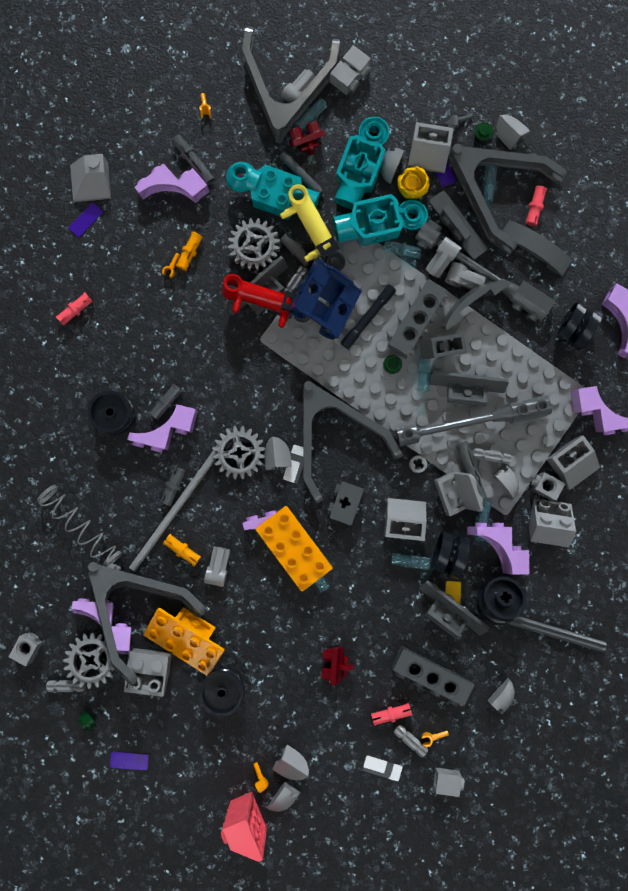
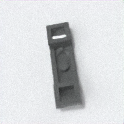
M509 220L502 231L514 239L519 247L546 263L548 269L561 277L572 262L571 258L551 241L521 224Z
M505 280L493 281L472 289L452 306L443 320L442 328L449 330L461 321L463 317L459 312L486 292L489 295H496L511 283Z

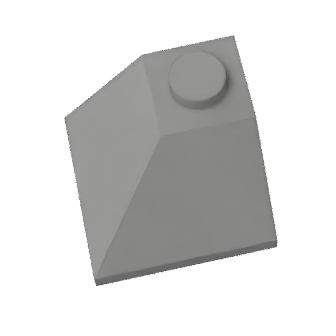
M103 154L84 155L70 165L74 202L111 199L109 167Z

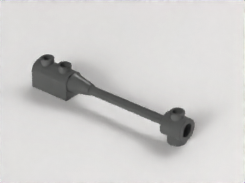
M429 220L428 223L425 222L415 237L418 240L416 244L424 250L427 247L430 249L436 246L439 247L443 241L441 240L440 232L442 227L432 220ZM460 251L455 257L491 282L507 281L506 279L499 278ZM524 280L519 286L511 283L502 290L510 299L509 301L512 302L511 307L518 312L522 309L528 312L526 317L533 322L537 320L542 321L556 302Z
M548 396L509 403L486 415L420 429L415 424L395 428L396 438L399 447L419 443L421 436L485 422H510V424L550 415L552 413V405Z

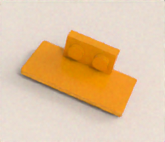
M287 506L256 528L258 534L301 591L307 589L332 570L331 564Z
M184 607L176 617L158 608L143 634L206 676L211 673L224 652V648L209 639L216 627L197 617Z

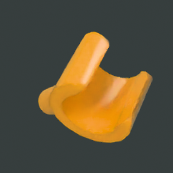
M201 93L200 117L203 119V115L207 114L211 118V107L206 103L205 94Z
M176 253L170 265L162 269L163 275H166L167 270L171 269L169 277L173 278L175 276L174 268L180 254Z
M448 731L438 734L425 732L421 739L428 737L430 741L423 743V746L430 747L434 740L449 736Z
M258 762L253 765L259 781L255 783V787L261 793L268 787V781L263 777Z

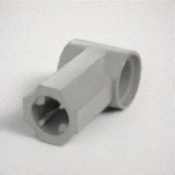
M305 69L293 83L286 85L281 93V98L288 103L297 100L315 78L314 73Z
M445 237L436 250L437 253L427 265L426 270L431 275L439 278L450 261L454 260L461 247Z
M453 262L445 282L454 287L462 286L472 290L483 285L486 277L467 270L468 268L463 264Z
M214 546L204 583L224 587L227 576L226 567L230 555L229 549Z

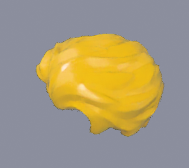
M418 166L406 168L403 174L398 176V189L405 198L418 199L427 193L429 177L423 168Z

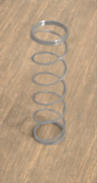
M52 485L49 488H47L38 497V504H40V506H48L59 500V502L56 504L52 512V518L60 519L72 513L65 524V531L71 532L79 529L80 527L86 524V526L83 528L78 537L77 543L79 545H83L98 538V540L92 547L90 557L95 558L101 556L106 552L110 551L111 549H113L111 553L108 555L107 559L105 560L103 566L109 567L110 564H113L122 555V552L117 551L115 554L111 556V554L116 549V546H113L99 555L92 556V552L97 543L99 542V540L101 539V537L103 536V533H100L99 535H97L96 537L92 538L87 542L79 543V539L82 533L89 525L91 520H88L87 522H85L84 524L80 525L75 529L67 530V524L70 521L71 517L74 515V513L78 510V507H76L75 509H73L72 511L68 512L63 516L54 517V512L57 506L63 500L66 494H64L63 496H61L60 498L56 499L51 503L43 505L42 503L46 502L55 494V492L58 489V486Z

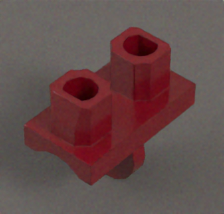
M317 121L306 124L308 135L303 136L300 126L290 129L291 141H288L290 147L305 143V146L300 147L301 152L307 151L310 156L314 155V148L319 147L318 141L312 143L311 140L325 136V131L320 130Z
M341 646L323 650V660L331 661V668L324 667L321 678L330 681V685L341 683L342 677H348V670H354V665L349 664V657L343 656L344 647Z

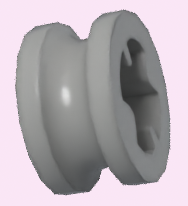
M415 456L410 460L409 467L413 472L421 473L427 468V461L423 456ZM420 459L423 467L422 469L419 467L417 470L413 461Z

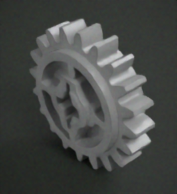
M250 218L249 224H246L243 220V227L235 225L237 232L231 231V235L234 238H228L229 243L232 244L228 246L229 251H232L230 256L235 258V264L241 262L242 269L246 265H248L249 271L252 270L253 266H255L256 271H259L260 265L266 269V263H272L271 258H278L275 253L280 252V247L276 246L280 244V239H275L278 237V233L273 232V226L267 228V221L261 225L259 218L256 223H253L252 218ZM253 232H259L265 236L256 235ZM246 235V241L243 243V246L239 247L241 239ZM269 243V248L263 255L262 249L265 247V244ZM245 253H246L247 255L250 254V255L255 256L256 258H249V257L245 256L244 254H245Z
M233 426L232 433L227 428L226 436L222 433L219 434L222 439L221 441L214 440L218 444V447H212L213 450L217 451V454L212 455V457L218 458V461L214 464H221L220 472L226 469L225 476L228 477L230 473H233V479H236L237 474H240L241 479H244V473H247L251 477V470L258 472L256 464L263 465L259 461V458H265L263 454H260V451L265 450V448L259 447L263 440L256 441L258 434L256 433L251 436L252 429H248L245 433L244 426H241L240 431L237 430L236 426ZM240 437L246 438L252 444V447L243 446ZM233 438L232 447L227 451H223L225 444ZM237 447L240 450L247 451L240 454L239 458L237 455L230 454L237 451ZM253 454L251 462L244 467L245 458ZM224 458H233L237 468L229 466Z
M91 633L89 639L86 634H83V641L75 638L77 645L69 644L72 651H65L69 658L63 660V662L69 663L64 670L71 671L67 678L74 676L73 684L80 680L81 688L86 683L88 689L92 688L93 683L97 688L100 687V681L107 684L106 676L113 678L111 670L115 669L111 666L105 640L102 641L103 635L100 634L96 639L95 633ZM91 644L98 645V647L91 652H87L83 649L85 646ZM104 651L107 655L106 666H104V664L101 661V656ZM77 656L82 661L80 670H78L76 665ZM86 656H95L94 661L97 665L89 664L90 661ZM92 669L98 670L100 672V674L95 677L85 676L86 673Z

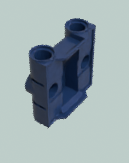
M320 259L315 260L304 282L299 284L297 288L298 293L289 312L300 319L311 318L321 326L319 333L322 336L334 340L339 338L362 290L333 266L326 264ZM319 296L329 302V306L319 301Z

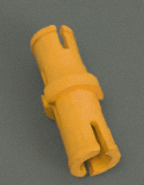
M196 232L191 233L176 263L178 268L187 271L203 239L200 234Z
M171 534L163 542L164 545L177 553V557L181 556L192 566H195L201 556L189 549L186 543H181Z

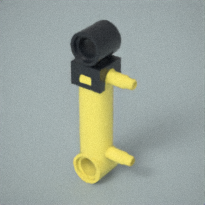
M300 184L292 186L288 199L293 206L284 210L280 216L282 219H285L295 213L298 214L316 248L304 257L305 261L308 262L318 256L321 259L326 257L325 263L331 266V258L337 257L340 260V265L336 269L341 271L345 266V258L342 254L336 252L340 248L328 231L307 189ZM295 191H301L303 193V199L299 201L295 200L293 198V193Z

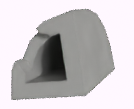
M500 115L498 118V137L510 150L517 146L516 143L521 137L524 139L530 132L525 125L512 116Z
M387 148L385 151V158L380 173L389 184H391L403 158L404 150L395 148L394 151H390Z
M272 436L266 444V470H275L277 467H292L289 448L280 438Z
M505 465L492 477L513 500L519 490V481L514 472Z
M507 678L487 700L501 714L508 709L514 700L515 690L510 679Z
M287 745L282 751L281 759L275 762L272 770L291 780L307 778L309 768L306 760L298 751Z
M285 781L267 806V809L276 812L287 810L301 792Z

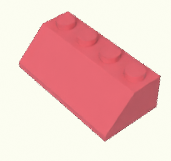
M249 792L230 801L221 836L225 844L228 843L231 851L260 862L263 860L267 827L253 793Z

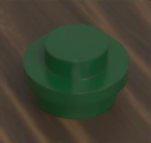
M488 123L478 124L474 131L475 137L481 142L490 140L493 136L492 126Z
M389 355L383 362V368L389 374H396L402 368V361L396 355Z
M88 712L81 713L79 715L81 718L78 721L85 731L87 729L92 731L96 722Z

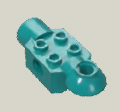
M373 116L365 119L359 127V135L349 137L336 172L337 181L340 185L334 201L342 207L352 210L354 202L362 201L364 193H371L385 158L386 149L382 145L387 141L390 132L388 124L382 118ZM371 131L378 132V135L371 136L369 133Z
M236 162L226 172V182L232 190L236 192L251 191L254 208L281 217L280 214L284 210L293 206L288 199L290 188L296 184L302 185L301 177L266 164L257 171L246 162ZM244 173L245 176L238 178L237 174ZM306 188L317 208L320 193ZM295 191L293 198L298 201L302 200L303 193Z
M392 194L354 202L352 213L335 216L332 219L337 243L356 240L361 246L397 239L403 228L409 230L421 228L428 218L427 209L417 200H407L398 207V200ZM408 214H413L416 218L411 219L408 217Z

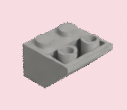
M416 122L408 168L418 166L426 171L445 173L454 128Z
M583 435L574 438L546 459L561 481L565 483L568 490L600 468L595 450Z
M387 498L384 536L425 541L427 522L426 502Z
M534 498L529 523L530 541L569 547L576 533L572 504Z
M133 648L129 652L127 666L138 678L132 686L125 680L124 692L163 697L170 673L172 653Z

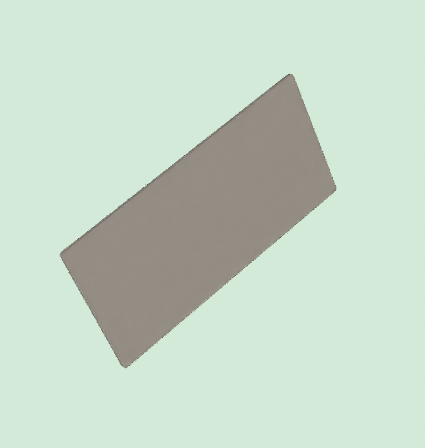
M356 240L337 243L340 249L336 252L342 254L345 258V266L340 272L362 290L339 338L331 340L322 336L319 333L321 326L311 318L307 322L302 323L296 321L292 315L291 319H287L285 327L280 328V316L277 315L262 335L261 342L358 412L389 430L395 438V428L411 424H415L419 429L490 414L509 403L548 396L552 405V413L548 416L511 424L510 422H485L421 436L419 443L406 445L445 474L451 472L465 473L456 448V444L468 441L472 456L476 448L483 449V451L489 450L501 452V454H510V464L474 459L476 469L482 477L481 482L486 496L482 497L483 501L503 515H508L579 414L574 413L570 390L585 387L469 306L459 312L463 317L461 321L449 330L443 329L441 325L445 316L459 300L448 291L445 295L448 298L442 308L438 306L435 311L438 315L432 324L428 322L425 327L428 332L423 339L464 333L467 352L438 358L421 359L419 340L421 339L419 338L416 342L418 348L414 355L411 356L409 354L407 359L387 348L429 278L379 243L361 246ZM319 257V259L322 260L323 262H325L326 257L323 258V259H321V257ZM337 257L331 258V266L338 268L340 260ZM387 284L393 286L396 289V293L367 325L349 350L343 347L340 342L372 306ZM319 296L318 300L329 306V302ZM424 301V305L427 308L433 307V303L431 301ZM414 317V321L417 324L423 323V319L421 317ZM410 332L404 333L405 339H407V340H413V339H414V336H413L412 333H410ZM389 355H396L402 361V368L396 374H389L383 368V362ZM432 371L500 377L508 379L509 384L505 393L487 391L486 407L447 403L448 387L429 385V379ZM505 465L514 472L519 481V490L513 500L492 477Z

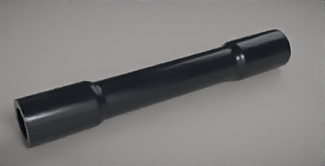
M387 284L372 306L340 342L343 347L348 350L352 347L367 325L396 293V289L393 286Z

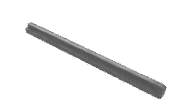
M476 605L475 614L481 616ZM518 616L508 623L593 650L606 651L607 643L524 617Z

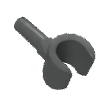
M469 114L462 117L452 115L450 120H448V127L457 129L459 128V122L472 119L473 115Z

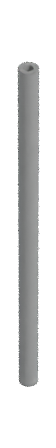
M213 450L129 566L131 570L135 572L215 462L217 458H213L212 455L217 454V451Z

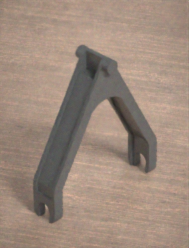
M246 27L242 46L244 64L273 133L276 143H282L283 138L330 82V73L338 63L340 39L332 40L329 61L297 100L291 103H279L269 97L252 55L254 36H252L253 27Z
M460 144L454 145L447 160L451 164L486 238L508 254L515 250L518 243L498 229L474 179V171L483 165L534 170L540 172L556 184H559L567 175V171L546 156L464 147Z
M307 381L304 384L303 479L318 504L324 499L311 478L312 419L320 410L326 408L336 409L383 438L394 459L402 457L403 454L389 430L312 382Z
M91 562L88 565L89 579L111 666L132 686L138 677L118 656L106 607V599L109 594L118 587L127 586L180 600L199 618L205 613L206 608L185 588L98 565L95 562Z

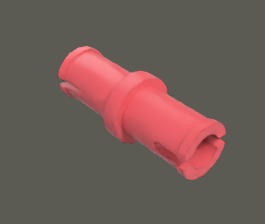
M535 186L532 201L529 202L528 207L530 209L525 224L537 226L540 212L544 208L543 201L547 188Z
M84 292L76 301L70 302L68 307L56 318L65 326L73 317L79 316L80 312L93 301Z
M409 703L394 708L390 706L387 710L371 713L372 719L381 717L380 719L373 720L374 726L389 721L394 723L397 719L412 716L411 710L403 712V710L410 709Z

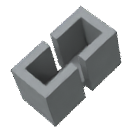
M354 45L344 55L343 60L345 63L340 60L330 73V83L345 95H348L351 90L354 91L359 85L358 80L366 77L371 69V58Z

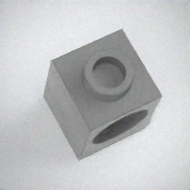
M545 472L539 473L532 480L531 484L533 487L531 490L551 501H557L565 483ZM545 480L550 484L548 491L543 489V482Z
M33 633L20 635L9 658L27 666L33 662L43 642ZM25 643L30 646V652L25 651Z
M435 768L433 789L436 794L460 797V791L464 789V778H462L459 771Z

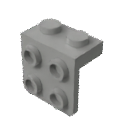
M451 472L434 480L446 516H452L465 509L478 512L484 510L483 499L478 492L477 481L472 474Z

